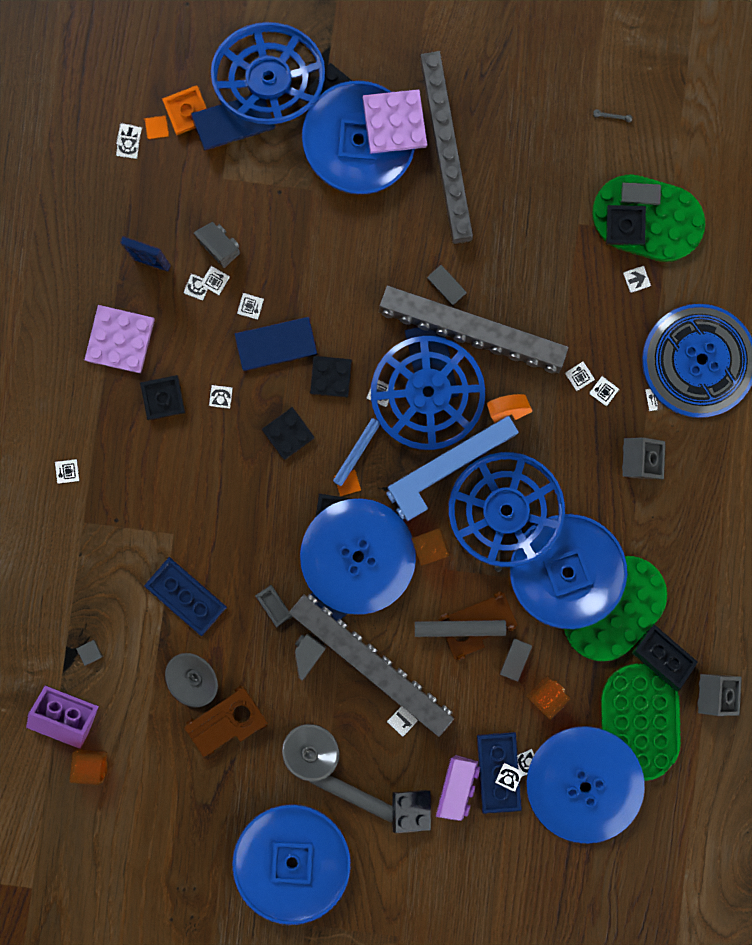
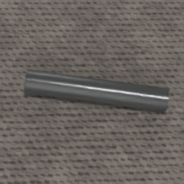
M506 620L415 622V637L506 636Z
M331 775L322 780L309 781L311 784L390 823L392 822L391 805Z

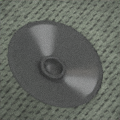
M190 653L179 654L169 661L165 671V680L169 691L179 702L190 707H202L214 699L218 688L217 677L207 661Z
M305 724L296 727L287 735L283 743L282 755L285 765L296 777L306 781H318L328 777L335 770L339 761V748L335 738L329 731L318 725Z

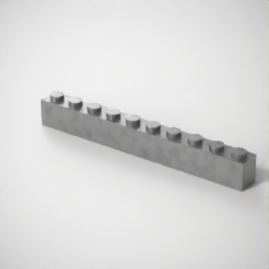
M440 51L421 54L420 63L453 244L472 241L473 234Z
M390 286L386 287L379 307V313L386 318L393 317L399 319L404 324L417 325L422 330H434L440 336L452 337L460 343H470L478 349H488L495 355L502 354L508 356L513 361L520 360L526 362L531 367L538 366L544 368L549 373L560 372L568 351V347Z
M304 594L289 611V614L440 737L454 719L451 716L452 711L445 705L440 707L436 703L437 699L432 694L428 693L426 695L423 693L421 685L414 680L411 683L406 679L408 675L400 668L395 670L391 666L393 662L385 656L381 658L377 655L376 652L378 650L370 643L366 646L361 641L363 638L355 631L353 633L349 632L346 629L348 627L346 623L341 619L336 621L331 617L333 613L325 606L320 608L316 604L318 600L310 594L308 596Z

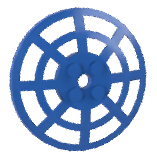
M265 22L245 26L235 31L222 42L212 61L211 79L217 98L232 114L257 124H278L290 121L311 108L322 92L325 80V67L320 50L306 34L288 25ZM262 32H277L289 35L292 38L287 46L277 43H264ZM254 34L256 45L245 49L238 56L229 50L240 39ZM298 41L302 42L312 52L316 59L315 63L306 66L303 59L294 51ZM266 50H278L283 53L280 58L267 56ZM258 51L259 58L255 59L251 64L243 60L248 55ZM223 56H226L233 62L229 71V81L217 80L218 67ZM290 56L298 63L299 69L290 71L289 66L286 64ZM238 66L246 71V80L235 81V73ZM319 69V84L314 96L304 93L308 84V73ZM272 75L273 79L265 80L264 76ZM302 76V84L299 90L290 87L292 78ZM248 87L252 95L248 100H245L237 88ZM220 89H231L235 98L243 105L238 110L232 108L223 98ZM285 93L294 97L289 102L279 106L278 97ZM259 98L270 99L271 107H260L254 104ZM299 99L308 102L300 110L282 117L281 110L291 107ZM249 109L266 113L273 112L275 118H255L247 116L245 113Z
M437 336L414 337L393 347L379 362L371 384L372 408L382 428L399 443L419 450L442 449L463 439L478 422L485 402L484 378L474 358L457 343ZM428 341L444 343L455 348L458 352L452 359L440 353L429 352ZM420 342L421 353L411 355L401 363L392 357L401 348ZM464 356L473 366L479 385H468L465 374L457 365ZM422 358V370L413 374L405 367L412 361ZM430 358L442 360L447 365L441 371L430 369ZM387 362L395 370L390 378L388 391L377 392L378 378L383 366ZM454 369L459 375L462 385L451 386L446 376ZM399 373L408 379L404 390H394L395 381ZM425 387H431L434 390V394L431 397L424 396L423 389ZM480 392L478 408L471 422H468L462 416L467 405L468 393ZM463 393L461 404L456 411L449 404L451 394ZM406 397L410 408L404 415L398 409L395 398ZM389 399L392 411L399 419L393 428L384 420L377 400ZM445 410L451 416L446 422L435 425L434 414ZM416 412L426 415L427 426L413 423L410 421V418ZM455 421L464 428L455 437L436 443L435 431L445 429ZM405 425L417 431L428 432V444L410 441L398 433Z
M513 452L490 454L470 464L455 482L449 500L451 527L461 546L479 561L498 567L525 565L544 555L558 538L565 516L563 493L553 474L537 460ZM496 460H517L514 472L500 471L491 474L486 463ZM527 463L539 470L550 483L539 488L533 480L522 474L524 464ZM479 468L484 478L474 486L470 495L458 492L465 479L474 470ZM511 477L510 488L498 489L494 479ZM521 480L528 484L535 492L525 497L517 490L519 481ZM485 484H488L492 493L487 497L486 501L475 498L478 491ZM552 490L556 493L559 505L558 521L546 518L547 505L544 495ZM456 499L467 503L466 516L469 526L462 530L458 529L455 519ZM539 499L541 505V517L530 514L529 504ZM473 505L483 508L484 519L474 523L472 516ZM502 507H511L512 513L509 516L503 515L501 513ZM527 522L538 524L534 533L526 539L521 529ZM489 526L496 531L493 542L486 539L478 530ZM544 526L554 528L555 531L548 543L540 551L534 553L530 543L539 536ZM473 533L482 543L491 547L488 558L474 551L465 542L463 537ZM514 533L519 541L517 544L501 545L503 534ZM523 548L527 555V558L513 562L496 561L498 550L512 551Z

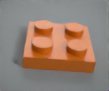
M198 85L162 99L176 135L195 129L191 113L207 109Z

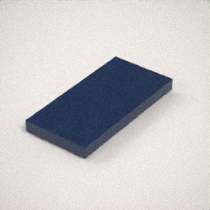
M250 96L244 97L245 100L250 98ZM261 98L254 104L260 107H268L265 99ZM238 100L227 102L235 110H238L243 105ZM222 104L191 113V118L203 150L275 129V124H257L243 120L228 111ZM249 109L245 113V115L255 118L272 119L271 114Z
M122 236L120 243L133 260L169 271L171 265L160 249Z
M309 317L235 333L243 371L317 355Z
M417 327L405 330L406 340L420 336L445 338L436 334V331L431 329L426 331ZM428 341L429 352L440 353L450 358L446 344ZM420 342L408 345L410 356L421 353ZM422 358L412 361L414 373L423 369ZM430 358V369L441 371L447 365L442 360ZM452 370L446 377L451 386H457ZM425 387L423 394L426 397H431L434 394V390L431 387ZM451 394V398L459 397V394Z
M168 557L144 585L146 589L200 636L206 633L227 608L225 604L171 557Z
M516 733L477 735L482 813L522 811L520 783H518L515 792L495 783L504 763L518 769Z

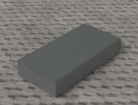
M622 183L621 203L660 204L661 185Z
M442 265L427 277L430 283L452 306L467 293Z
M272 585L255 595L276 628L293 617L289 614V610Z
M513 639L500 675L518 682L532 645Z

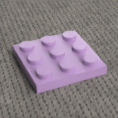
M419 90L363 95L362 100L370 154L427 147Z
M98 305L85 361L141 374L154 318Z

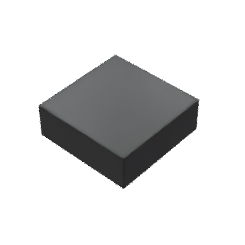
M95 640L76 648L84 666L103 657Z

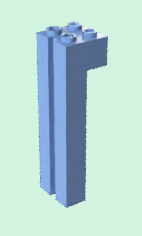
M507 416L388 486L387 496L391 503L396 502L399 507L396 509L398 515L402 519L409 521L426 511L428 508L419 492L506 442L519 432L510 417Z

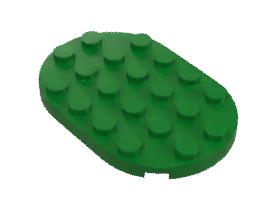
M622 175L610 180L600 189L593 203V224L605 242L607 205L646 206L645 245L611 246L657 261L669 262L685 257L698 246L704 234V212L698 200L691 193L680 187L643 176ZM622 183L661 185L660 204L621 203Z
M625 556L627 581L623 595L616 607L605 618L595 624L578 629H564L565 636L575 651L588 659L596 661L617 659L626 654L653 624L658 621L666 606L667 588L661 573L650 562L639 557Z
M634 663L621 667L606 681L601 694V729L618 736L632 749L642 768L644 781L653 780L664 775L677 760L681 744L680 704L678 691L676 692L644 663Z

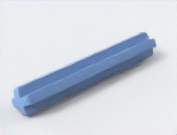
M374 418L370 420L333 480L335 484L339 486L344 484L380 426L378 420Z

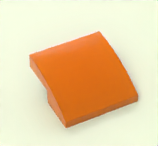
M524 394L503 396L486 403L494 423L511 414L517 420L533 412Z

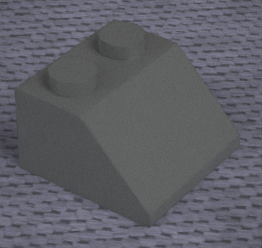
M211 222L196 230L194 235L198 242L225 268L240 254L238 249L240 245L233 238L229 239L225 235L227 232L220 224L216 226Z
M624 438L623 477L664 479L665 441L649 438Z
M309 633L306 636L302 634L295 643L297 646L295 654L299 679L302 681L327 647Z
M700 674L698 713L715 716L739 715L742 677Z

